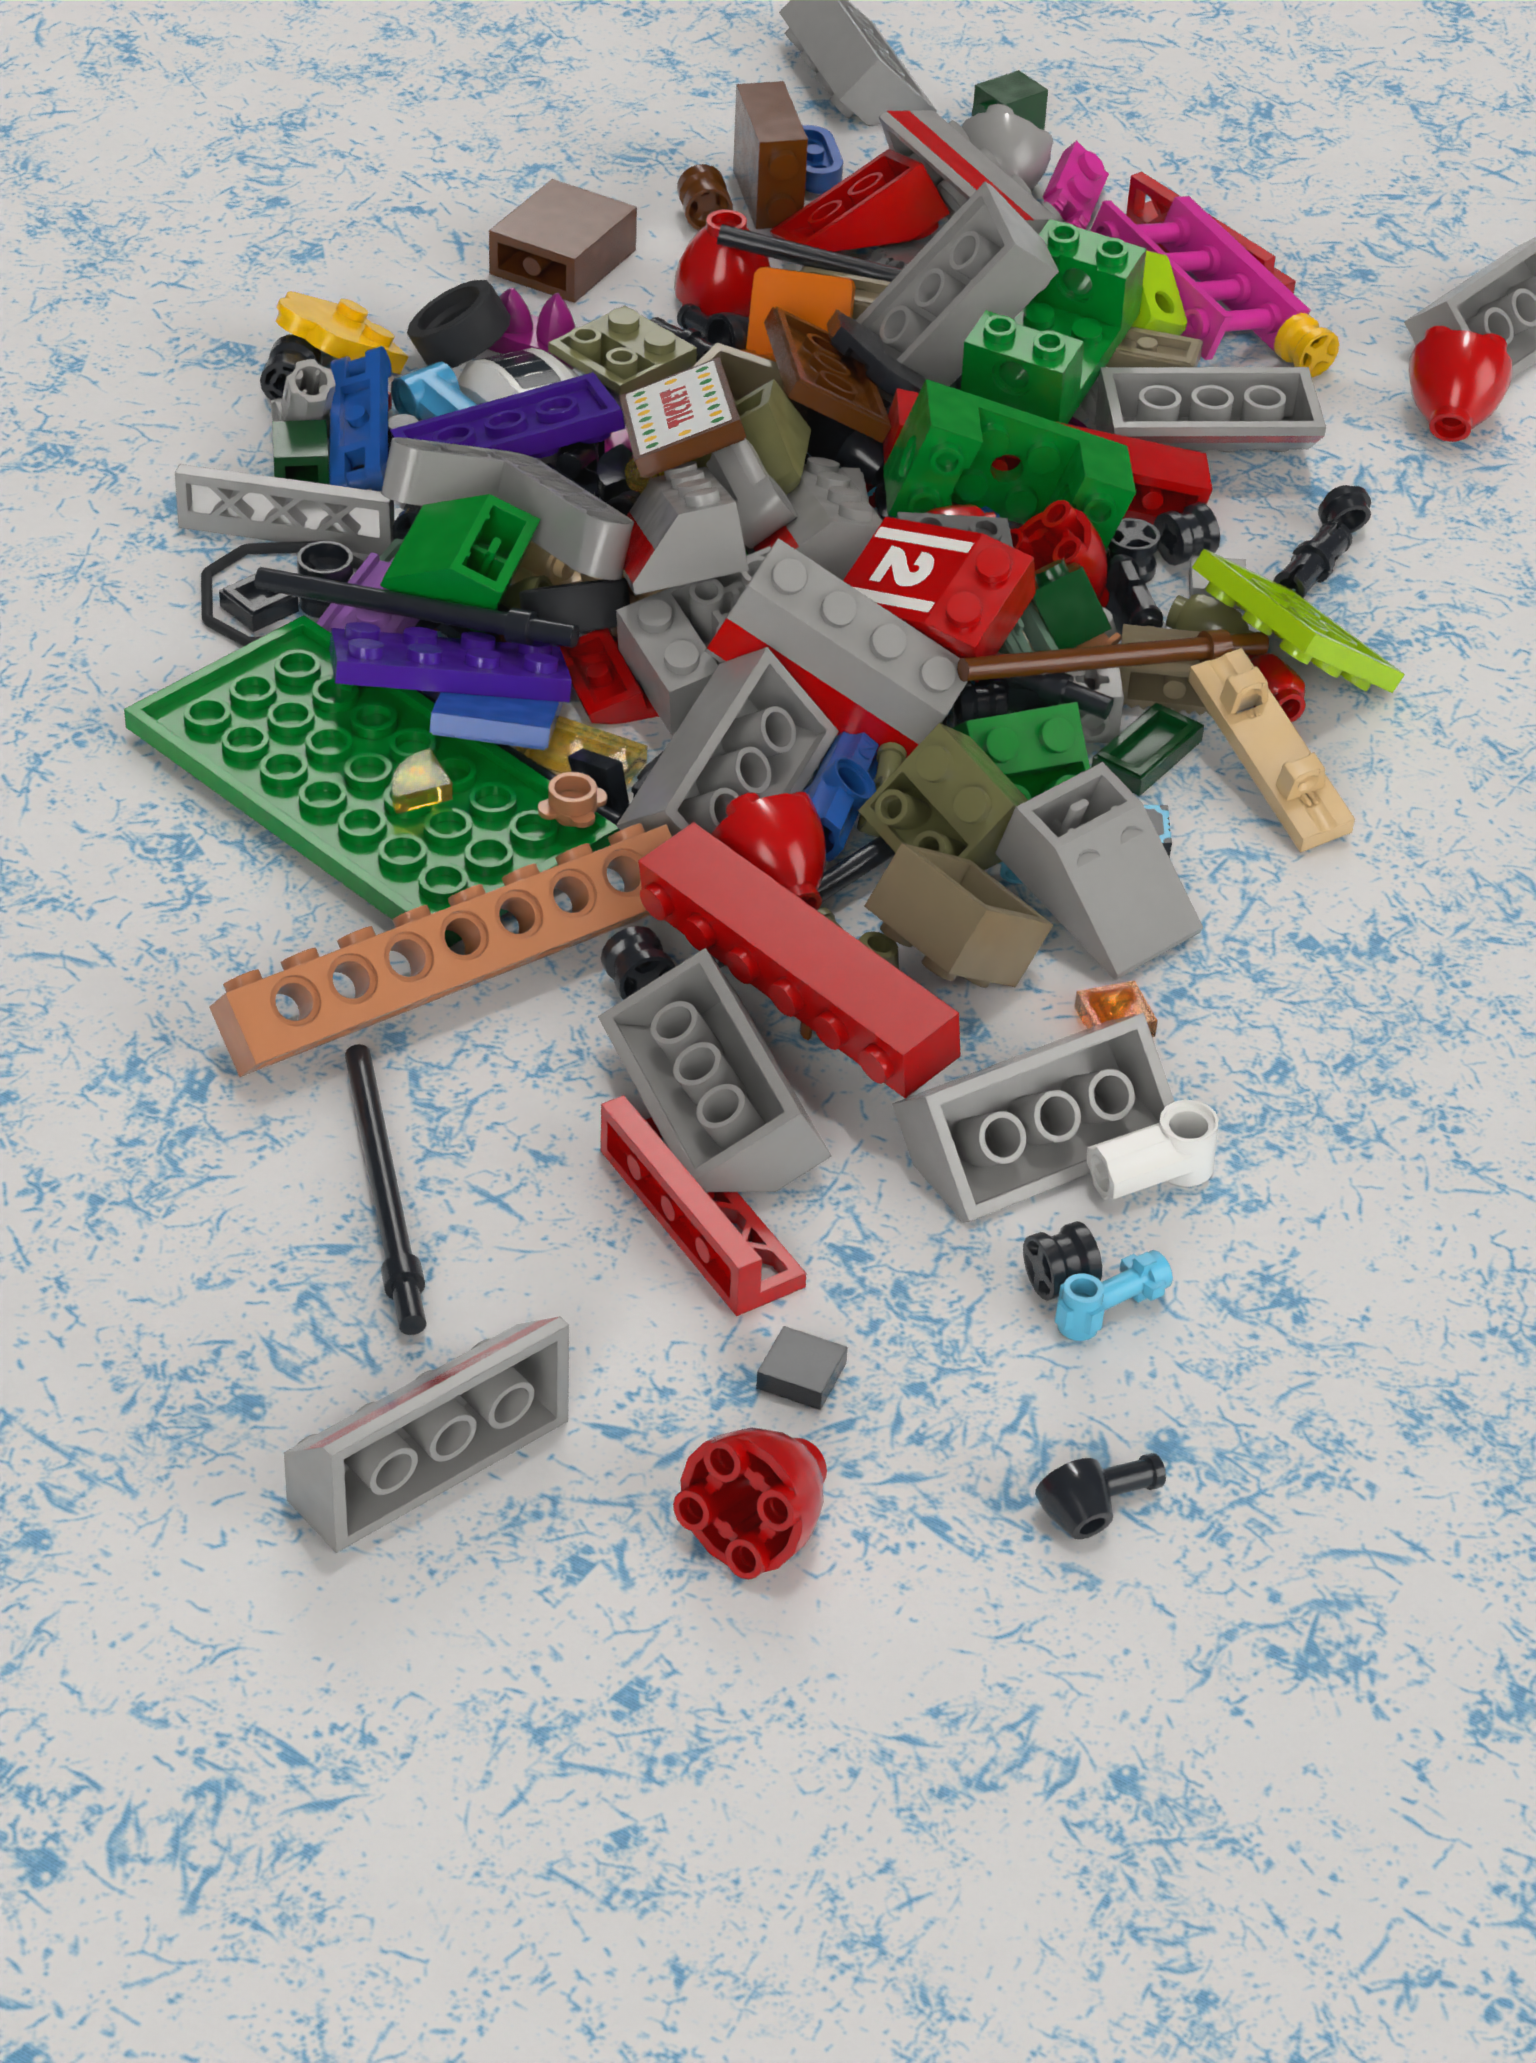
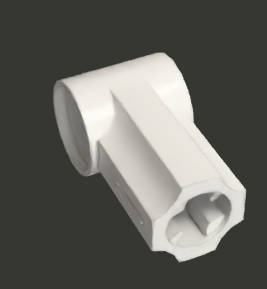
M1187 1099L1175 1101L1167 1105L1161 1112L1160 1123L1088 1147L1087 1165L1092 1175L1094 1187L1102 1198L1106 1200L1109 1198L1116 1199L1165 1181L1182 1187L1198 1186L1208 1181L1214 1170L1219 1122L1216 1112L1210 1106L1200 1101Z

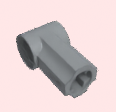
M315 359L296 362L294 371L286 377L283 397L272 399V421L326 420L327 439H330V409L336 387L332 370L319 365Z
M744 438L745 440L712 452L711 458L706 465L709 471L735 500L743 542L749 549H752L797 518V513L781 487L768 475L754 447Z

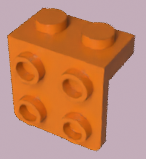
M771 267L759 268L755 272L746 349L741 351L776 362L764 325V321L772 307H778L827 332V323L836 309L852 318L856 290L854 281L840 276Z

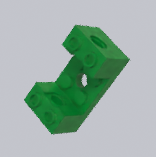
M1049 219L1038 235L1044 240L1059 272L1050 280L1048 286L1038 293L1014 319L985 310L964 341L961 391L1051 421L1068 424L1099 377L1101 367L1106 366L1140 314L1146 248L1127 243L1118 238H1111L1085 230L1070 223Z
M928 379L925 380L883 468L888 516L896 518L897 512L926 513L931 509L952 506V502L961 505H976L979 508L987 506L998 513L1001 518H1008L1010 521L1023 525L1033 516L1044 512L1053 502L1065 500L1073 508L1084 512L1100 535L1105 551L1136 494L1128 446ZM1007 454L1014 455L1021 460L1017 467L1009 471H1000L991 465L996 458Z

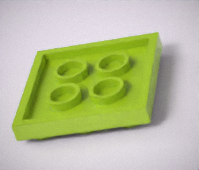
M1203 549L1193 564L1192 568L1210 581L1205 591L1232 608L1236 604L1245 612L1241 617L1244 621L1268 636L1273 632L1282 639L1279 647L1298 661L1306 665L1311 661L1335 678L1341 675L1364 691H1368L1373 684L1393 693L1405 676L1403 672L1295 591L1206 549Z

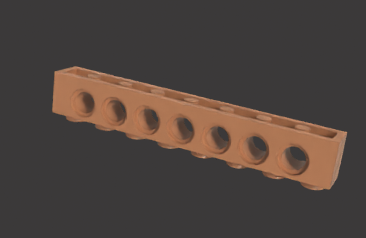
M642 823L632 825L609 836L608 840L611 846L595 852L592 851L589 843L577 846L555 857L558 864L556 867L539 872L536 863L527 865L502 877L505 886L486 893L482 884L472 886L450 896L448 902L451 907L431 914L428 905H423L395 917L393 922L396 928L376 935L373 927L368 926L337 940L340 949L320 957L316 948H310L281 961L280 963L284 971L262 978L259 969H256L225 982L223 986L226 993L209 1008L239 1077L651 916L640 899L641 881L638 860L672 837L667 824L645 832ZM607 868L616 871L622 877L624 892L618 891L610 884L607 878ZM554 889H559L567 894L572 903V913L562 910L557 905L553 894ZM500 909L507 910L515 916L519 924L518 934L508 931L503 926L499 915ZM445 930H451L462 938L465 945L464 955L457 954L448 947L445 941ZM390 951L398 952L408 960L411 969L410 977L402 976L392 968L389 961ZM334 972L342 973L351 979L355 987L354 999L342 996L335 989L333 984ZM277 994L287 995L295 1001L299 1009L298 1021L286 1019L279 1013L276 1007Z

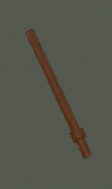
M1225 629L1201 631L1197 637L967 657L961 658L958 661L957 671L960 680L967 682L1196 660L1202 663L1207 660L1217 659L1239 648H1242L1247 656L1266 654L1269 649V639L1262 632L1230 634Z

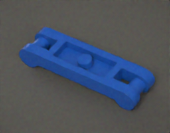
M383 346L367 350L365 357L351 360L350 357L346 356L331 361V370L336 387L330 409V485L364 490L371 488L372 491H382L388 461V378L392 376L391 362ZM365 465L364 468L353 471V467Z

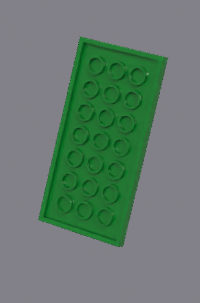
M305 615L124 708L125 727L392 920L407 911L423 905H428L431 914L451 907L448 902L450 896L475 885L482 884L486 893L505 886L502 877L530 864L536 863L539 872L556 867L558 864L555 857L577 846L589 843L593 852L611 846L608 837L619 831L615 824L597 812L594 813V824L585 828L569 827L560 824L556 819L547 820L542 818L538 814V804L548 799L550 780L495 743L432 735L429 730L431 712L435 703L418 691L335 684L329 651L331 633ZM500 909V917L509 911ZM445 930V941L448 947L462 940L457 933Z

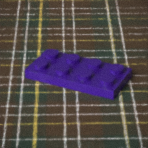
M592 372L390 429L392 439L397 437L504 450L534 458H545L557 453L560 447L577 442L588 444L601 442L609 438L612 432L626 428L621 407L595 373Z
M364 622L347 623L345 629L331 628L329 651L335 684L570 702L572 679L561 648L553 646V644L534 641L531 646L517 643L496 642L494 636L482 632H464L461 634V639L438 637V632L423 627L405 628L403 634L380 632V627Z

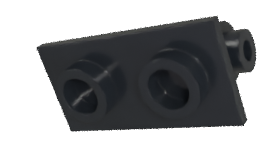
M1124 554L1113 556L1107 566V582L1105 587L1109 592V600L1105 608L1113 616L1116 631L1122 636L1123 624L1167 628L1163 621V614L1156 606L1144 580L1139 579L1137 561Z

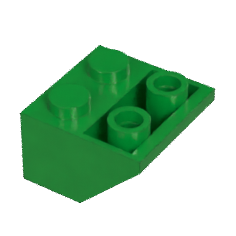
M491 494L424 504L384 575L380 586L390 591L497 610L522 563L541 519ZM469 629L473 632L485 633L484 631Z
M1077 702L969 720L952 728L970 736L1028 800L1090 769Z

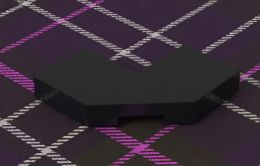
M836 309L827 323L831 344L844 356H851L864 364L867 369L865 372L866 376L890 395L894 396L897 388L919 393L926 378L884 352L879 335Z

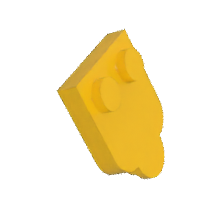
M288 291L285 298H280L276 305L279 313L276 323L293 335L306 339L311 345L333 357L342 358L348 356L351 360L365 357L367 350L383 346L389 356L392 373L401 374L409 357L393 342L395 336L392 332L369 321L366 318L368 311L351 300L341 298L339 303H334L298 292Z

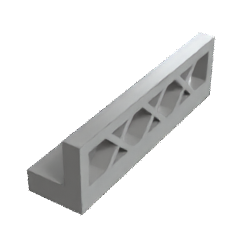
M179 464L175 471L178 527L184 529L276 542L333 541L347 546L354 553L369 555L372 552L380 556L394 541L392 527L399 513L403 511L401 508H394V500L384 497L378 491Z

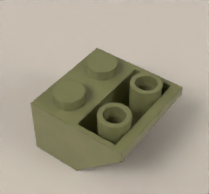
M625 305L613 309L608 314L583 326L574 328L571 332L548 342V351L583 375L594 372L605 388L617 396L689 369L696 364L697 347Z
M772 379L735 403L746 433V439L756 450L768 475L777 482L787 495L801 481L811 428L775 379ZM712 453L692 461H696L697 468L707 467L706 464L710 460Z
M939 723L858 811L895 853L901 843L969 859L985 871L1002 862L995 854L1015 807L1028 801V799L970 736Z

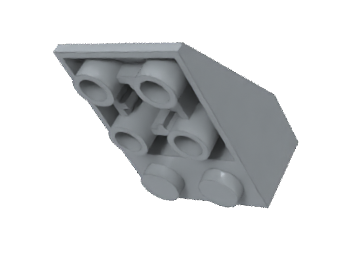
M770 546L746 556L749 571L670 587L616 610L618 650L670 734L678 730L721 663L704 651L770 551Z
M1103 762L1015 807L995 854L1114 980L1137 969L1202 931L1203 926L1143 803Z

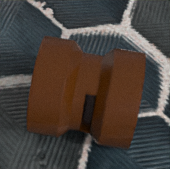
M699 164L688 168L681 174L677 182V193L686 219L694 229L701 230L705 227L707 216L714 211L733 210V203L723 176L714 166Z

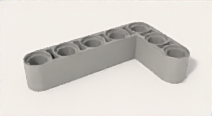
M401 437L391 440L381 491L384 497L405 504L423 506L424 504L491 494L541 519L531 541L573 570L587 576L606 580H620L622 578L634 521L540 460L528 455L504 450Z

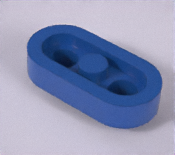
M802 125L808 138L805 190L814 194H824L842 181L843 159L833 134L829 130L815 125Z

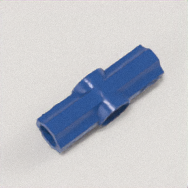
M843 731L828 748L814 781L803 791L810 796L820 817L826 844V861L828 862L832 861L843 850L859 814L858 810L876 792L874 777L878 766L876 757L879 744L865 732L849 734Z

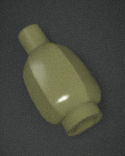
M1194 594L1189 599L1178 595L1166 619V626L1177 630L1201 632L1225 629L1230 634L1254 632L1249 630L1248 623L1241 618L1242 614L1238 610L1204 594Z

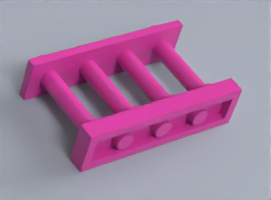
M1190 196L1175 197L1164 222L1151 224H1135L1111 200L1103 201L1090 230L1146 248V251L1167 255L1187 318L1186 330L1180 336L1203 341L1201 357L1204 360L1213 359L1224 333L1231 331L1252 330L1275 352V337L1284 322L1293 315L1299 313L1309 314L1311 311ZM1157 243H1161L1170 253H1165ZM1186 272H1191L1200 282H1196ZM1217 301H1222L1231 311H1226Z

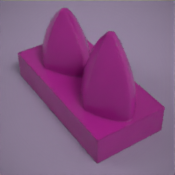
M512 287L499 296L511 315L509 327L502 337L488 350L504 354L535 348L553 355L548 351V342L571 332L576 328L567 304L559 293L552 295L543 305L539 316H535L530 313L521 295ZM557 358L559 361H561L563 364H565V365H566L567 367H569L571 370L574 369V368H572L571 366H569L568 364H566L565 362H563L562 360H560L559 358Z

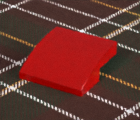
M608 628L595 630L579 637L575 648L557 646L561 648L572 679V686L591 723L622 724L659 717L618 650V640H613Z

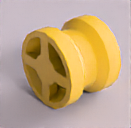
M1299 313L1290 317L1280 327L1275 337L1274 349L1275 353L1284 361L1294 363V367H1309L1311 377H1315L1326 371L1334 362L1340 343L1338 337L1328 328L1320 327L1319 322L1307 313Z

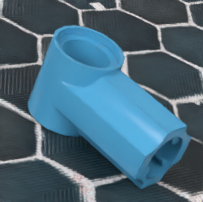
M442 361L396 377L391 382V396L398 414L412 415L418 420H426L477 405L460 391L456 375L449 365Z

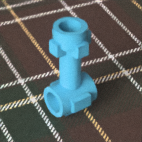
M1156 1250L1147 1251L1139 1256L1131 1254L1121 1259L1119 1269L1121 1273L1102 1282L1095 1276L1085 1273L1069 1276L1060 1285L1055 1323L1058 1325L1060 1333L1075 1341L1089 1340L1097 1334V1331L1102 1329L1105 1310L1130 1298L1139 1303L1147 1298L1153 1301L1163 1296L1165 1289L1170 1287L1173 1281L1172 1270L1166 1258Z

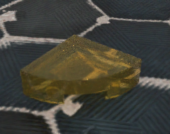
M430 748L417 752L405 759L393 774L392 804L396 814L452 799V782Z

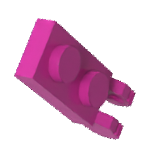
M1076 140L1062 153L1042 198L1044 202H1049L1059 212L1065 223L1086 229L1109 173L1105 170L1100 158L1095 153L1087 151Z

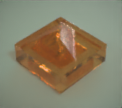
M1135 980L1076 991L1074 1008L1087 1029L1106 1021L1144 1013L1152 1037L1156 1036L1158 1020Z

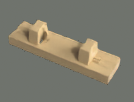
M1239 648L1217 659L1207 660L1191 666L1188 681L1299 852H1304L1352 833L1355 822L1354 816L1326 776L1324 766L1316 754L1310 752L1269 690L1267 680L1259 668L1253 666L1244 650ZM1252 706H1256V707H1254V708H1252V709L1245 710V711H1243V712L1237 713V712H1239V711H1242V710H1244V709L1250 708V707H1252Z

